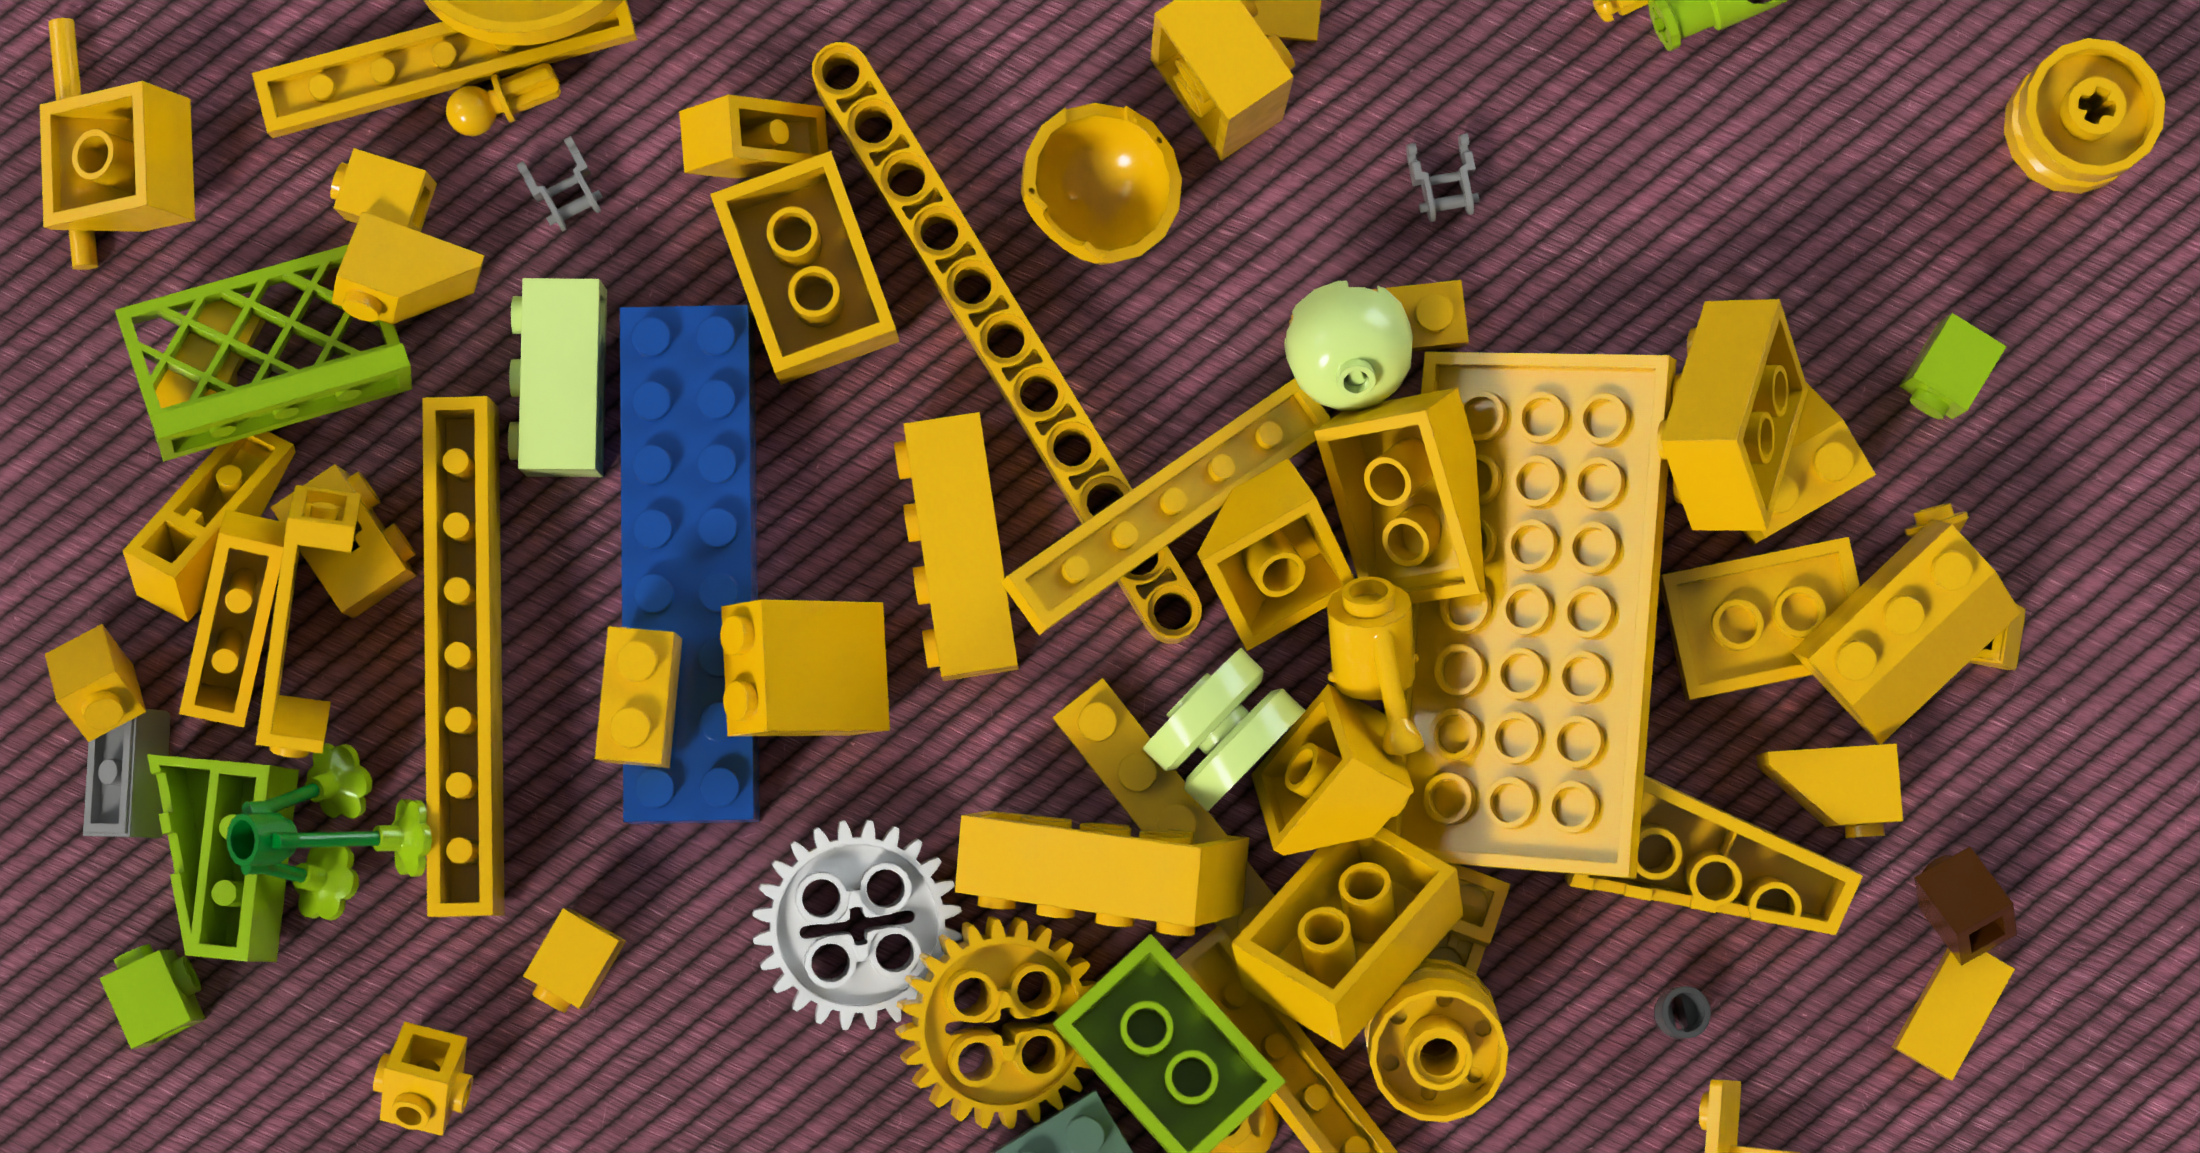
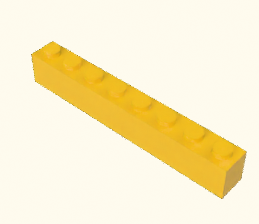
M488 396L422 398L426 824L430 827L432 834L431 849L427 854V917L505 916L499 407Z

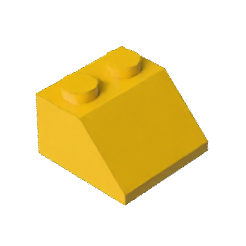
M138 81L40 104L44 228L51 230L145 232L195 221L190 98L145 81Z
M1807 382L1808 393L1768 530L1743 531L1751 546L1876 475L1845 421Z
M1289 458L1230 491L1197 553L1247 651L1326 608L1331 595L1355 579L1316 496Z
M1327 684L1302 716L1251 775L1274 851L1285 856L1374 837L1390 818L1397 816L1404 809L1414 788L1402 755H1390L1383 749L1384 734L1387 727L1385 714L1358 699L1342 694L1336 687Z

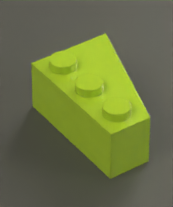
M147 754L150 773L157 777L163 813L159 814L162 834L168 835L175 871L174 874H170L185 955L246 962H277L286 879L266 874L244 875L241 872V866L237 865L230 857L226 838L231 820L236 815L243 814L242 805L244 802L265 801L297 789L299 770L263 764ZM295 805L277 811V813L282 814L284 818H288L293 822ZM287 857L282 863L288 865L289 857Z

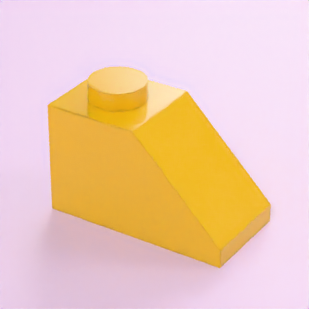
M727 94L679 111L684 173L732 179L757 177L828 152L825 107Z
M362 211L336 275L332 303L341 306L346 313L359 320L368 322L380 320L393 325L473 294L478 284L485 255Z
M1897 744L1771 751L1756 755L1758 769L1825 827L1845 826L1846 838L1885 836L1884 823L1903 821Z

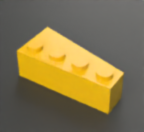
M1644 775L1636 879L1566 873L1564 879L1571 887L1588 890L1594 889L1636 899L1659 901L1711 913L1718 912L1761 922L1836 935L1863 876L1852 868Z
M998 811L961 815L955 893L978 896L977 905L984 908L1016 909L1017 901L1037 904L1036 914L1040 916L1074 918L1075 910L1096 913L1095 922L1101 925L1132 927L1135 925V919L1155 921L1156 932L1192 936L1195 935V928L1197 926L1243 914L1249 837L1226 835L1225 839L1194 845L1195 832L1172 829L1167 831H1140L1138 838L1131 837L1130 825L1081 823L1079 829H1072V820L1065 818Z

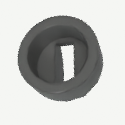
M1682 986L1668 989L1659 996L1654 1006V1020L1658 1028L1672 1038L1686 1039L1696 1037L1707 1028L1710 1021L1711 1010L1709 1002L1702 992L1693 987ZM1673 998L1678 1020L1682 1029L1676 1028L1670 1004Z

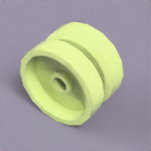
M1242 648L1238 649L1212 676L1207 672L1166 714L1170 719L1143 747V750L1165 771L1178 769L1198 748L1206 755V758L1187 776L1184 790L1206 812L1229 791L1305 712L1283 688L1270 691L1250 712L1242 705L1245 699L1261 684L1264 670Z

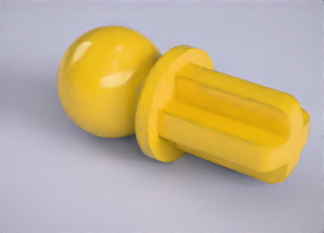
M549 63L536 65L503 79H500L499 75L495 74L491 76L494 89L489 91L477 86H464L457 89L448 99L446 116L451 127L458 133L465 136H478L484 134L493 126L496 116L504 112L509 123L517 121L515 114L558 98L561 94L560 83Z

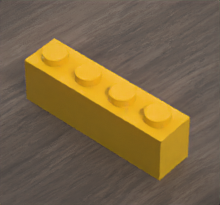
M980 412L903 423L906 440L894 442L899 479L912 478L915 503L904 504L903 508L908 541H921L925 566L913 567V576L918 605H931L934 629L922 630L927 667H940L943 681L1019 670L1006 589L1001 584L1005 579Z

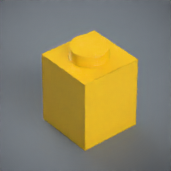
M353 148L349 163L342 162L335 172L330 196L336 200L333 208L347 221L357 224L363 211L421 232L437 183L426 170Z
M103 624L45 653L56 701L88 742L146 712L134 665Z
M563 908L523 977L537 984L532 993L533 996L563 1013L567 1012L570 1005L578 1009L588 1008L626 940L573 909Z

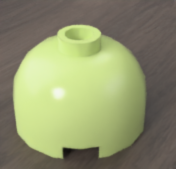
M1336 281L1314 289L1294 307L1292 311L1293 320L1287 329L1284 341L1286 358L1299 388L1315 402L1339 411H1361L1381 404L1401 386L1411 368L1413 335L1402 303L1387 289L1377 286V291L1366 287H1349L1348 281Z

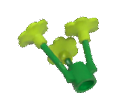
M325 743L323 753L313 752L314 766L308 770L305 786L265 801L244 802L242 805L243 814H238L231 820L226 839L230 857L237 865L241 866V872L244 875L266 874L292 881L295 890L300 894L298 907L301 914L308 918L320 916L323 919L332 921L338 919L343 914L346 900L352 898L359 887V876L352 869L354 853L349 846H373L376 851H394L397 872L400 875L420 877L425 871L426 855L431 849L432 834L430 827L426 824L427 811L424 802L412 799L399 800L396 807L395 820L392 825H377L373 831L298 833L295 824L290 819L284 818L282 814L277 813V811L307 800L320 802L323 812L332 818L344 815L353 819L363 815L366 811L365 796L371 792L372 779L369 772L360 766L357 751L348 744L334 747L330 743ZM312 847L308 853L306 863H300L296 867L282 863L287 857L294 854L296 848Z

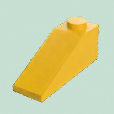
M268 431L217 446L124 548L123 554L136 595L189 622L203 606L218 534L225 511L231 510L261 517L296 453L294 444Z

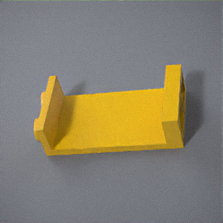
M295 485L286 523L256 745L269 746L270 751L279 756L302 758L308 756L309 752L323 753L331 706L329 701L279 695L300 545L351 552L361 494Z

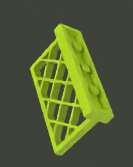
M348 245L115 309L163 462L412 390L411 365L403 343L400 344L394 324L392 325L380 320L369 322L380 328L385 345L359 351L340 342L354 317L346 312L342 315L330 337L300 323L314 297L343 310L341 306L332 303L333 291L321 285L331 269L340 267ZM315 274L311 281L304 278L305 276ZM285 282L304 291L290 317L260 304L268 287ZM252 292L249 298L241 295ZM224 300L242 309L227 335L197 321L206 304ZM190 309L186 316L179 313L181 311ZM252 315L283 328L268 355L238 341ZM160 317L179 326L165 352L162 353L139 342L134 324ZM190 332L220 346L205 373L175 359ZM293 334L323 347L314 365L297 369L278 360ZM231 351L261 365L251 383L234 387L215 378ZM333 353H336V354L342 356V357H339V358L330 360L331 357H332V355H333ZM145 358L157 364L151 375L149 374ZM168 369L198 383L188 401L161 409L155 390ZM271 371H274V372L280 374V375H277V376H273V377L268 378V376H269V374L271 373ZM208 389H211V390L217 392V393H214V394L205 396V394L207 393Z

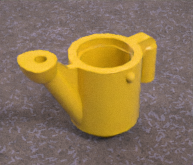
M1368 576L1354 579L1331 595L1327 603L1332 669L1327 676L1328 680L1333 682L1334 686L1342 694L1354 699L1383 700L1387 719L1383 749L1387 754L1404 755L1422 749L1425 744L1421 734L1408 718L1403 693L1411 687L1416 677L1415 664L1419 660L1418 655L1414 653L1410 596L1402 588L1393 585L1384 578Z

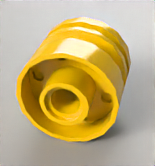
M1425 958L1364 1027L1369 1062L1378 1089L1395 1109L1418 1120L1449 1122L1472 1115L1494 1097L1506 1075L1508 1046L1491 991L1473 971L1451 960Z

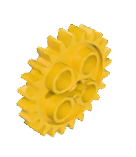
M989 916L987 919L985 935H980L975 926L969 922L962 923V943L957 944L944 934L940 935L939 942L944 952L943 956L936 959L923 952L919 955L923 965L929 971L925 978L914 975H906L905 981L917 990L918 993L916 999L897 1001V1007L911 1015L912 1022L895 1028V1034L902 1039L914 1041L915 1045L906 1049L900 1055L901 1060L907 1065L923 1064L911 1080L920 1089L936 1083L931 1091L929 1101L940 1108L953 1098L951 1115L961 1122L974 1107L975 1122L982 1128L987 1129L995 1112H998L1002 1124L1008 1129H1014L1017 1110H1022L1030 1120L1037 1123L1040 1122V1102L1045 1100L1060 1111L1064 1107L1058 1090L1063 1085L1078 1092H1081L1083 1089L1080 1081L1073 1073L1077 1067L1091 1068L1054 1028L1053 1023L1087 993L1096 982L1079 980L1091 966L1090 963L1081 957L1066 962L1074 945L1070 941L1061 938L1049 947L1052 930L1041 924L1028 938L1027 921L1019 917H1014L1007 933H1005L1000 919L994 916ZM1039 971L1043 978L1041 993L1032 1001L1021 1002L1017 993L1019 982L1027 973ZM977 978L981 987L977 1002L969 1008L957 1009L954 1002V992L957 986L965 979ZM1001 1009L1018 1019L1040 1016L1051 1011L1056 1013V1019L1050 1023L1010 1022L1003 1024L1001 1029L1002 1035L997 1034L987 1026H973L972 1028H964L954 1033H947L945 1030L946 1025L950 1022H996L1000 1020ZM1036 1036H1045L1048 1045L1045 1057L1036 1065L1025 1066L1022 1060V1050L1026 1042ZM982 1043L985 1049V1057L981 1066L973 1072L961 1073L958 1060L962 1050L969 1044Z

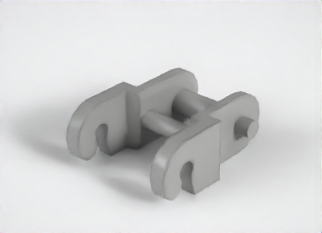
M1467 133L1458 135L1462 166L1458 171L1429 177V173L1422 172L1420 161H1417L1416 144L1406 145L1412 186L1421 185L1425 203L1419 204L1420 213L1427 212L1429 222L1436 220V212L1465 207L1468 215L1474 214V203L1479 202L1478 193L1472 194L1468 177L1473 175L1476 168L1473 153L1468 148L1469 137ZM1459 181L1462 194L1434 199L1432 185Z
M571 136L564 139V142L577 164L573 169L574 175L546 189L545 186H537L524 161L516 164L537 203L545 199L552 215L546 217L549 225L558 223L562 232L567 230L564 221L592 206L596 213L601 212L597 201L603 198L599 190L592 193L584 178L591 175V172ZM579 183L585 195L557 209L552 197Z

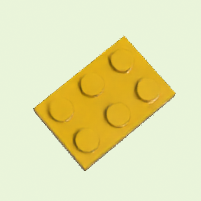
M1849 537L1661 575L1659 584L1685 701L1812 676L1811 672L1791 651L1860 587Z

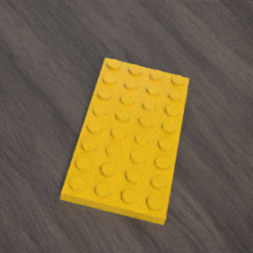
M1424 353L1421 394L1458 387L1476 447L1485 590L1480 594L1411 604L1414 653L1418 655L1419 660L1415 664L1416 677L1411 687L1403 693L1408 718L1421 734L1425 745L1416 752L1402 755L1414 791L1409 796L1404 809L1397 816L1390 818L1384 825V828L1447 864L1636 879L1669 466L1667 459H1661L1657 450V430L1659 423L1662 420H1667L1673 402L1672 384L1676 375L1677 360L1670 355Z

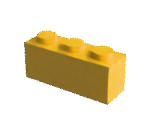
M231 510L225 511L218 534L179 714L244 728L280 573L286 530L285 522Z

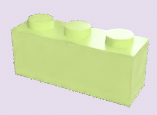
M522 278V296L512 297L511 327L513 334H521V359H511L509 385L511 396L520 397L519 422H510L508 454L510 460H518V469L527 477H603L607 289L600 279Z

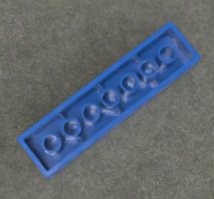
M749 305L620 307L622 628L675 632L683 638L670 768L623 764V822L629 824L760 822L759 736H727V718L723 705L725 692L724 656L720 641L722 626L721 606L758 600L755 317Z

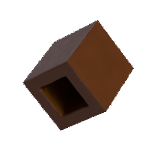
M1971 847L1964 849L1954 856L1945 855L1935 859L1925 867L1921 874L1914 877L1919 909L1961 966L2017 935L2013 902Z

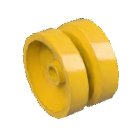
M2086 38L2060 46L2017 84L2006 105L2004 135L2011 157L2030 179L2052 191L2081 194L2105 187L2151 152L2163 129L2165 98L2157 74L2140 54L2116 41Z

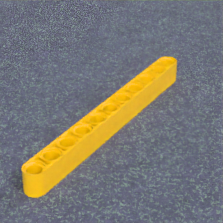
M835 42L823 47L816 54L812 63V77L821 102L1081 524L1085 523L1093 517L1089 512L1087 502L1095 491L1110 489L1122 497L1133 489L865 55L856 46L847 42ZM849 65L859 72V77L850 88L837 90L825 83L828 72L833 67ZM872 117L883 118L892 125L889 136L878 143H868L858 136L860 125ZM904 170H914L925 179L922 189L917 194L909 197L900 196L890 188L893 177ZM947 223L953 226L958 232L955 243L944 250L929 248L923 242V235L931 225ZM979 276L984 278L991 286L988 297L977 304H967L961 301L956 296L955 289L958 283L966 277ZM1012 329L1018 332L1024 340L1021 351L1010 358H1001L994 355L988 347V342L996 331ZM1044 382L1052 386L1058 398L1049 410L1034 412L1022 403L1021 395L1024 389L1032 383ZM1069 435L1083 438L1089 444L1091 450L1088 459L1077 466H1067L1061 463L1054 454L1057 442ZM1167 546L1156 554L1157 564L1151 572L1144 575H1134L1129 572L1117 582L1147 631L1156 640L1167 644H1177L1187 640L1195 633L1201 619L1202 605L1198 594ZM1166 597L1182 599L1190 610L1189 622L1177 630L1162 627L1154 615L1156 604Z

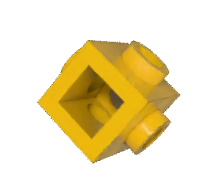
M404 1022L391 1053H383L374 1077L373 1091L382 1093L380 1120L400 1125L406 1129L420 1130L443 1136L452 1112H464L472 1089L473 1075L464 1073L467 1037Z

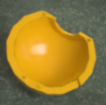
M1091 103L1069 109L1065 107L1041 125L1023 161L1021 195L1028 213L1050 239L1067 252L1082 260L1104 265L1139 257L1166 236L1179 212L1182 177L1173 147L1154 122L1128 106L1123 108Z

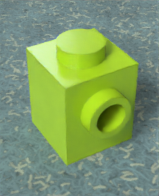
M151 944L140 946L115 958L114 962L117 970L100 977V981L131 1049L147 1048L206 1020L195 996V993L201 991L196 971L188 958L185 956L178 958L175 950H158L154 952Z

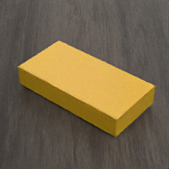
M1947 948L1894 1041L1892 1048L1941 1077L1953 1081L2015 969L1987 952L1961 966L1950 949Z

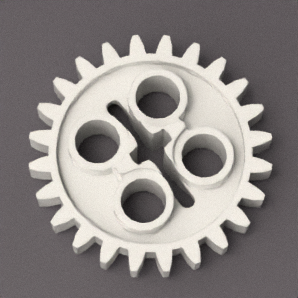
M841 820L837 827V839L831 841L828 840L820 828L816 827L813 829L815 848L808 851L801 844L792 841L790 846L797 861L792 866L778 860H774L771 863L776 872L782 877L779 885L771 883H760L759 890L773 899L771 907L756 908L752 912L755 918L769 922V930L753 936V943L762 946H772L774 951L759 963L761 969L771 970L781 967L783 973L773 985L774 991L779 993L794 986L798 990L792 1003V1008L796 1012L805 1007L811 1000L817 1003L815 1010L816 1023L822 1024L831 1010L839 1011L842 1029L848 1030L853 1021L854 1014L862 1013L866 1024L872 1030L876 1028L877 1011L886 1009L889 1015L896 1022L901 1021V1009L897 1007V1001L904 1000L905 998L916 999L918 993L917 990L905 981L906 975L925 978L929 972L923 965L919 955L923 952L936 959L943 956L944 952L941 950L939 936L942 934L953 941L962 939L960 932L945 927V919L961 913V907L955 904L942 903L941 896L948 893L955 884L951 879L934 882L931 878L942 862L938 857L930 858L922 863L916 860L923 843L919 839H914L903 849L897 847L899 828L892 826L886 832L883 839L879 840L875 839V828L872 820L865 821L859 837H852L848 824L845 820ZM880 870L896 872L902 882V891L898 899L888 905L873 903L867 894V883L870 877ZM818 879L833 882L838 890V902L835 908L824 915H814L808 912L802 902L806 886ZM854 907H860L862 914L869 918L890 915L901 911H912L914 914V919L909 923L879 925L864 929V940L855 942L852 935L847 931L833 932L812 938L800 936V929L804 926L840 923L849 920L850 909ZM890 934L905 936L911 946V955L908 961L896 969H887L881 966L876 958V948L879 942ZM826 944H837L843 947L848 956L845 970L839 976L832 979L816 975L811 966L815 951Z

